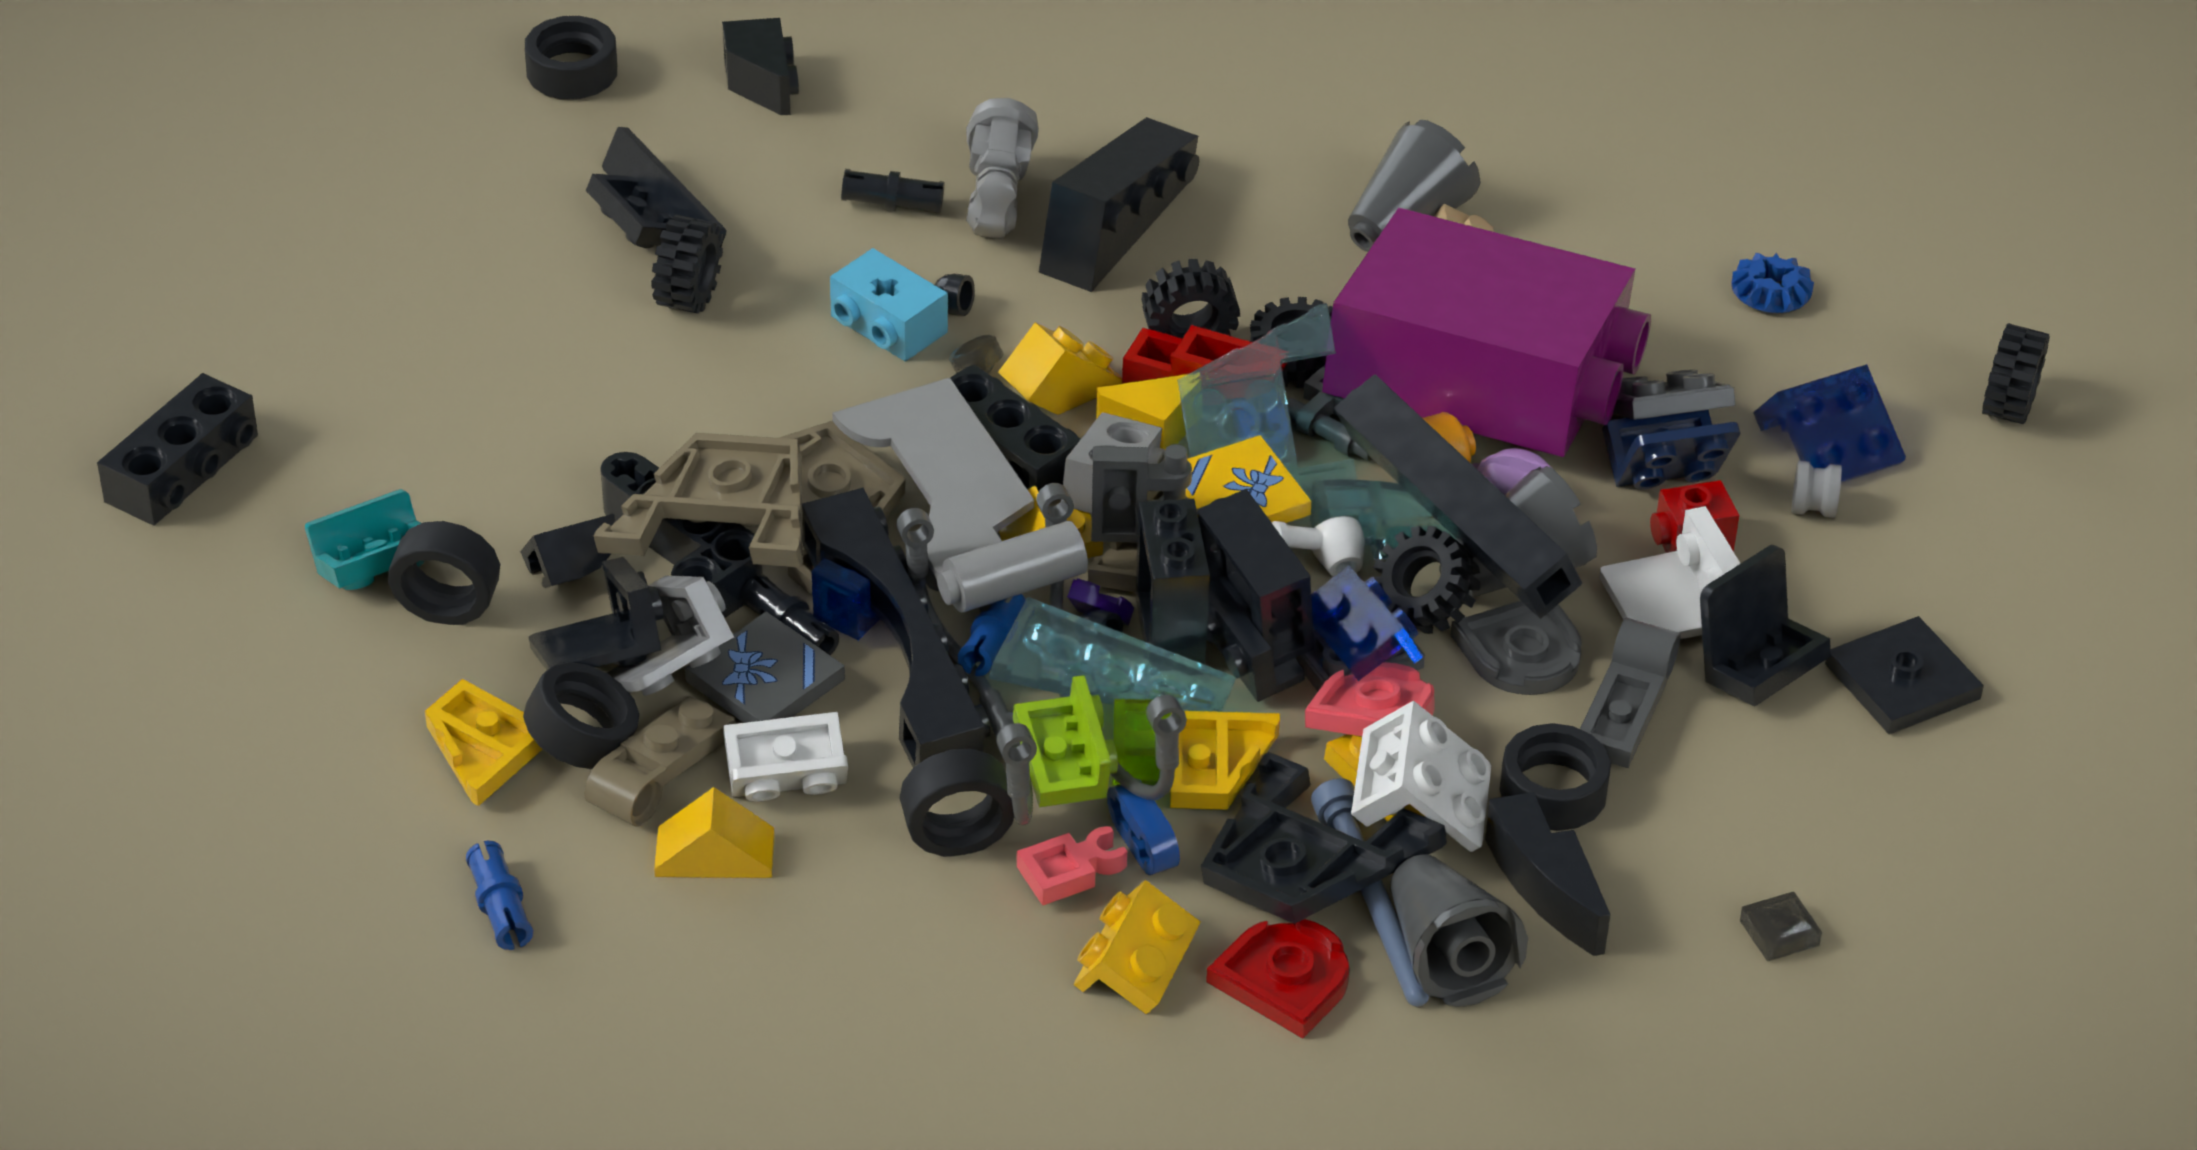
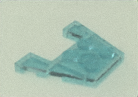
M1327 303L1308 310L1309 313L1286 325L1285 323L1281 324L1241 349L1237 348L1178 379L1190 458L1261 435L1310 498L1311 504L1349 510L1362 509L1354 459L1299 468L1281 365L1286 362L1336 354Z

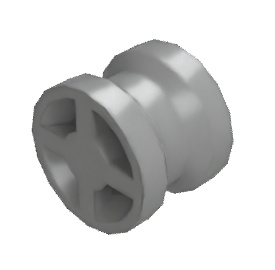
M1798 461L1793 487L1792 513L1803 515L1808 510L1820 511L1824 517L1836 518L1842 466L1830 464L1825 469L1814 468L1810 462Z

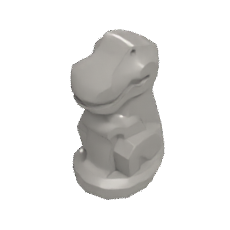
M1011 98L989 99L979 104L966 127L967 144L970 150L969 168L976 176V190L970 197L966 221L975 235L991 239H1002L1015 228L1018 204L1016 199L1017 184L1026 174L1031 151L1036 143L1039 132L1036 112L1024 103Z

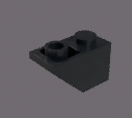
M780 18L722 22L724 65L728 90L779 115H791L790 95L799 94L797 66L794 65L792 36L783 37Z

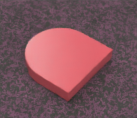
M1368 663L1367 671L1345 677L1344 670H1341L1325 681L1305 709V728L1362 736L1364 728L1413 700L1433 715L1435 710L1434 687L1430 683L1427 684L1421 680L1420 672L1416 669L1397 663Z

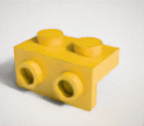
M1144 880L1128 895L1121 891L1118 892L1107 904L1099 918L1106 925L1101 933L1097 932L1092 936L1080 952L1077 961L1083 967L1073 985L1084 992L1100 979L1143 1013L1147 1014L1159 1004L1201 921L1147 880Z

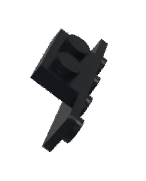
M617 127L602 164V168L607 174L592 173L586 192L600 205L601 212L613 219L626 233L627 240L642 248H653L654 245H661L660 236L663 230L666 231V223L669 219L672 220L674 215H681L717 223L721 227L720 234H723L724 241L727 233L726 228L628 127Z

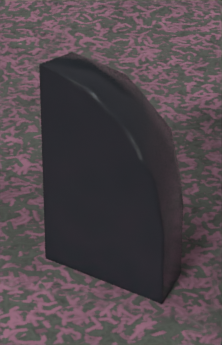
M614 514L533 535L520 551L529 572L532 574L541 571L544 575L542 586L548 588L580 579L600 569L602 562L606 561L611 554L598 553L594 534L603 523L612 526L615 523Z

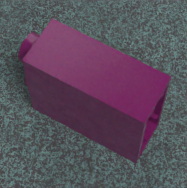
M1398 207L1333 302L1322 392L1346 398L1352 390L1358 388L1376 374L1422 418L1447 412L1456 417L1462 425L1468 426L1472 433L1564 457L1585 420L1602 425H1607L1610 421L1618 400L1623 372L1635 375L1643 359L1650 333L1651 314L1629 309L1636 268Z

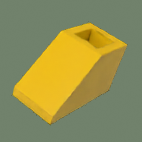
M1036 322L998 371L1027 401L1057 415L1097 398V387L1122 384V377L1109 366L1113 361V357L1103 348L1092 341H1088L1083 346L1084 343L1077 336L1062 326H1058L1055 331H1052Z

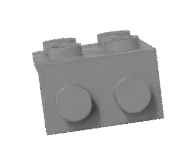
M664 576L648 585L649 588L655 586L659 593L663 607V619L672 635L660 642V651L646 654L647 657L642 662L628 666H618L607 672V674L620 682L629 693L641 691L646 696L667 687L674 681L671 673L688 663L691 668L708 663L721 654L718 646L734 637L722 614L726 609L724 600L715 585L710 581L706 582L704 577Z

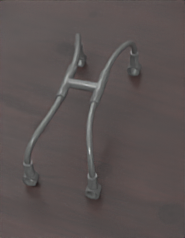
M1059 483L1045 485L1037 494L1036 501L1045 518V528L1067 521V518L1073 512L1074 503L1063 485ZM1062 499L1056 506L1048 507L1054 500ZM910 508L900 514L896 524L906 547L907 574L912 579L913 585L920 584L923 588L928 603V615L933 625L939 623L943 627L948 641V654L959 664L958 653L961 647L936 614L926 586L925 578L929 575L927 543L933 538L934 528L924 510ZM922 524L918 530L909 531L912 526ZM1063 580L1050 584L1049 649L1057 679L1056 689L1060 697H1069L1072 677L1074 676L1069 674L1063 649ZM975 664L970 674L965 673L980 693V704L987 714L989 724L996 737L997 746L1006 762L1007 794L1012 798L1014 818L1019 825L1024 826L1031 821L1033 813V791L1029 762L1036 755V742L1026 725L1014 723L1013 712L1008 711L1000 692L992 688L984 675L975 676L976 669L978 668ZM1171 695L1156 697L1149 703L1146 709L1147 719L1155 732L1156 766L1160 769L1157 784L1151 786L1142 783L1126 771L1119 762L1117 773L1110 774L1129 792L1146 800H1158L1168 794L1174 781L1175 769L1179 765V733L1186 726L1187 718L1179 701ZM1172 713L1168 718L1161 719L1165 714Z

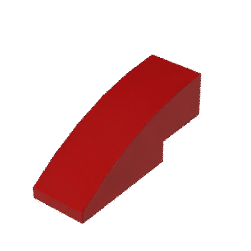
M1194 325L1190 326L1183 339L1142 327L1123 357L1122 384L1199 372L1202 378L1201 401L1247 398L1270 392L1289 361V352Z

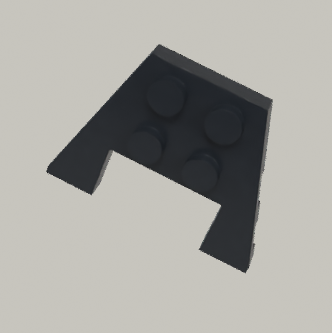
M1268 751L1258 764L1260 774L1254 783H1247L1241 794L1242 805L1234 819L1228 818L1201 864L1204 884L1295 924L1394 873L1397 867L1405 860L1416 855H1429L1441 849L1447 844L1445 825L1403 808L1367 841L1359 840L1287 809V806L1311 786L1309 771L1307 767Z

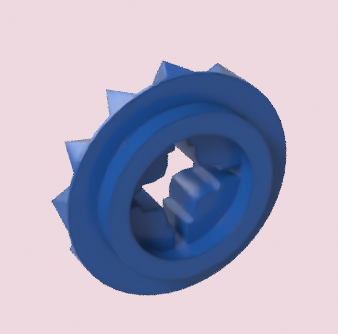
M1777 252L1773 257H1765L1760 253H1755L1752 260L1742 259L1739 261L1737 270L1733 271L1731 286L1734 294L1744 304L1764 312L1784 313L1799 309L1810 300L1814 282L1811 281L1810 269L1798 266L1797 258L1785 260L1779 258Z

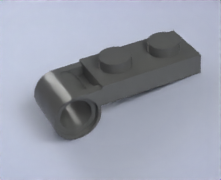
M1627 617L1622 622L1614 645L1612 661L1580 727L1581 730L1592 734L1606 748L1611 764L1629 768L1673 670L1680 646L1681 633Z

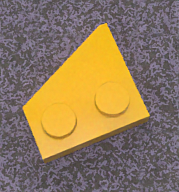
M461 679L425 710L426 725L471 802L480 806L543 749L528 733L523 718V711Z
M1184 711L1187 722L1184 729L1179 733V765L1175 769L1174 781L1170 789V808L1228 810L1257 768L1262 757L1268 752L1279 736L1280 713Z

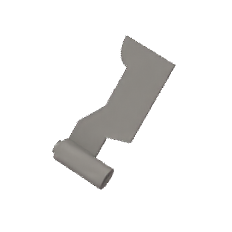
M950 378L832 413L835 425L851 439L871 447L891 446L930 504L929 519L934 528V535L931 541L927 543L928 566L937 579L940 594L947 605L953 604L962 613L1086 573L1088 568L1086 548L1080 532L1071 521L1061 522L1004 541L1000 539L997 532L1034 508V499Z

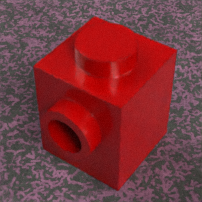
M1717 480L1661 489L1657 513H1652L1650 518V528L1654 542L1657 545H1662L1666 553L1677 551L1676 541L1677 536L1682 534L1685 510L1706 506L1734 552L1740 515L1722 481Z

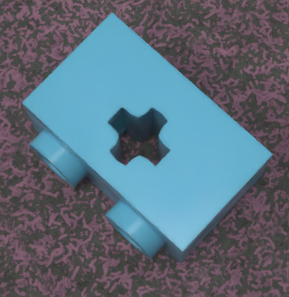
M874 248L830 276L831 316L842 325L850 327L874 342L878 347L889 351L905 362L948 333V293Z

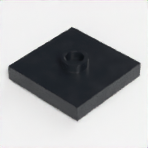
M1919 616L1832 648L1831 657L1825 661V665L1888 734L1980 700L1984 687L1979 679Z

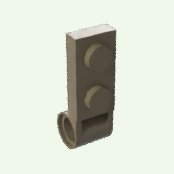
M691 696L687 697L626 739L617 749L602 758L594 766L585 785L584 794L586 801L633 826L639 827L645 824L659 805L663 786L724 744V725L734 724L735 718L713 708L704 701L697 700Z

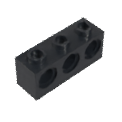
M971 364L950 377L1027 490L1035 486L1039 492L1045 485L1051 483L1063 485L1066 458L1081 440L1075 432L1063 427L1043 413L1035 404L1026 401L1006 387L998 378L990 376L975 364Z
M201 373L97 462L104 503L155 526L172 510L178 508L206 480L215 476L222 466L242 449L248 447L253 439L258 436L253 396L207 374Z

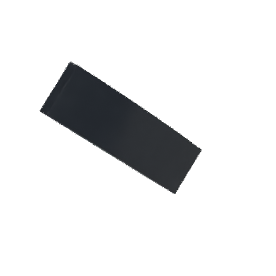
M1534 792L1489 799L1485 840L1498 866L1515 890L1540 917L1568 940L1592 956L1604 955L1611 914L1575 831L1567 830L1551 833Z

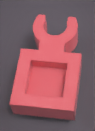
M1105 826L1091 831L1086 841L1076 843L1071 834L1066 833L1018 850L1017 868L1042 906L1094 888L1096 873L1112 875L1123 871L1127 867V849L1120 847L1112 851H1105L1113 847L1114 835L1111 826Z

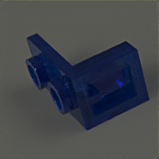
M825 558L811 571L813 615L829 627L859 641L880 620L877 613L871 609L870 580L851 569H846Z

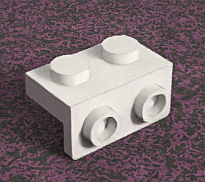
M838 712L724 725L723 733L732 797L746 796L748 801L760 802L778 797L781 791L803 789V792L806 794L817 795L834 791L839 784H846L848 761L843 751Z

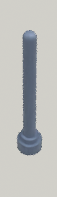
M1337 778L1319 785L1311 796V803L1319 822L1365 841L1357 823L1358 819L1351 815L1355 790L1354 784L1350 780ZM1379 880L1361 889V893L1407 1002L1415 1007L1423 1006L1427 1003L1429 995L1423 991L1416 980L1400 922L1382 880Z

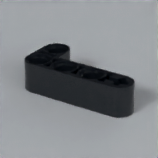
M619 452L608 456L600 467L605 515L614 514L616 522L623 515L621 506L633 494L643 495L656 483L654 473L659 467L645 457L633 452ZM664 518L649 548L674 565L671 576L704 577L706 582L710 581L713 583L725 603L726 609L722 612L724 618L744 606L740 599L744 584L751 577L756 580L757 574H763L762 565L753 564L749 550L755 534L739 523L714 521L694 523L686 519Z

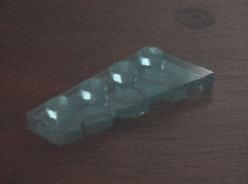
M1027 597L1001 646L989 675V679L1070 696L1072 677L1085 675L1090 694H1098L1102 703L1146 712L1149 703L1161 695L1175 697L1184 711L1223 712L1236 680L1230 674L1030 597ZM1171 713L1165 714L1164 716L1169 717L1171 716Z

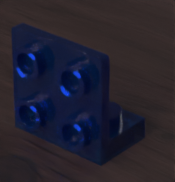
M1867 364L1779 391L1753 412L1761 431L1780 426L1783 432L1789 433L1800 461L1810 462L1814 468L1825 469L1830 464L1841 465V483L1897 466L1906 459L1904 450Z

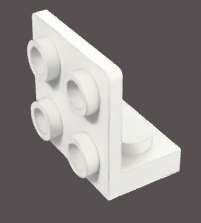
M1706 506L1685 510L1682 534L1677 536L1676 541L1677 551L1601 567L1600 580L1623 620L1627 617L1681 633V639L1702 635L1701 591L1706 585L1741 564Z
M1413 700L1363 729L1351 815L1368 827L1388 815L1398 813L1406 805L1411 804L1427 818L1445 825V831L1448 835L1467 850L1473 852L1482 847L1491 764L1480 751L1473 749L1448 729L1439 718L1432 716Z

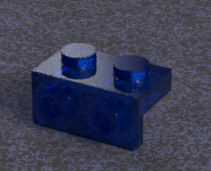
M1348 565L1311 594L1313 629L1357 681H1360L1400 649L1414 664L1423 658L1412 641L1420 633L1401 608H1397L1392 613L1386 608L1392 601L1372 576L1364 582Z

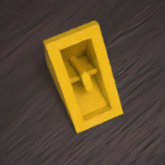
M1198 372L1097 387L1096 419L1104 412L1161 427L1160 448L1166 450L1168 446L1178 444L1200 420L1201 375Z
M713 787L658 826L654 868L655 877L772 878L774 827Z

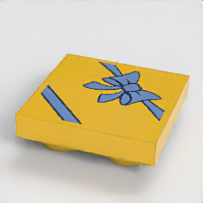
M1261 435L1187 459L1192 466V481L1186 488V497L1195 500L1196 510L1209 505L1219 498H1225L1247 488L1271 523L1274 521L1289 523L1311 515L1312 501Z

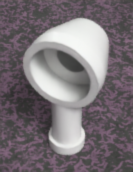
M1347 516L1334 517L1323 521L1315 528L1291 526L1280 521L1272 522L1289 547L1312 550L1317 560L1333 577H1349L1357 573L1363 566L1364 533L1360 522L1355 518Z

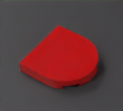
M1303 919L1295 924L1278 923L1268 925V921H1263L1242 933L1207 968L1206 982L1303 1039L1343 998L1348 988L1350 967L1341 939L1327 927L1307 919Z

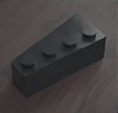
M1146 117L1054 180L1051 186L1039 273L1092 292L1185 186L1194 179L1199 167V156L1196 155L1199 136Z

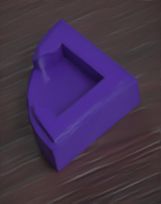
M1079 578L1077 580L1073 579L1067 597L1078 612L1085 613L1088 610L1103 609L1118 614L1123 624L1129 626L1134 611L1131 602L1122 596L1116 598L1099 593L1100 586Z

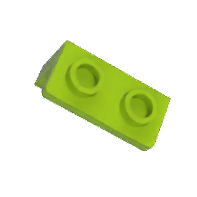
M1085 675L1072 677L1069 697L1014 704V723L1026 725L1037 746L1036 755L1029 762V769L1039 808L1107 798L1110 774L1117 773L1118 770L1117 752L1114 741L1112 739H1104L1102 732L1104 726L1102 702L1098 694H1090Z

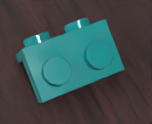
M399 489L307 522L305 524V531L318 575L339 589L355 590L370 585L375 580L374 576L389 571L400 540L410 528L421 524V522L416 520L409 493ZM425 561L416 562L417 566H421Z

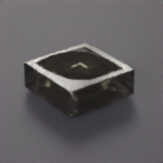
M1794 891L1742 906L1739 921L1767 962L1820 946L1822 931Z

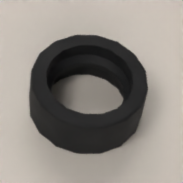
M560 16L545 20L535 26L525 38L527 79L534 89L554 98L582 99L597 95L610 87L617 77L616 37L609 26L589 17ZM565 53L592 55L588 59L576 62H561L551 59L554 56Z
M446 521L424 522L410 528L400 540L389 567L388 583L395 599L412 614L429 622L463 625L480 618L489 607L499 581L501 564L495 549L481 535L469 528ZM435 560L450 564L461 570L473 584L469 586H452L440 583L427 576L417 566L416 562Z
M572 662L552 665L541 675L526 702L523 714L528 733L542 749L557 760L574 767L593 769L602 758L634 735L638 728L640 717L635 699L620 682L606 672L592 666ZM561 704L572 705L584 710L595 718L603 728L593 727L579 721L569 714Z
M1556 723L1531 726L1517 733L1505 746L1499 791L1501 797L1534 792L1550 830L1576 829L1595 820L1604 809L1611 761L1606 748L1592 734L1579 728ZM1554 764L1566 766L1579 772L1588 782L1576 788L1558 790L1538 785L1530 781L1522 772L1534 766Z
M952 749L935 754L916 765L902 782L899 798L912 841L925 852L943 857L975 853L986 849L1000 840L1013 824L1012 798L1007 794L1006 772L1003 764L991 754L974 749ZM969 791L987 794L983 801L971 809L956 814L929 812L932 805L952 794Z

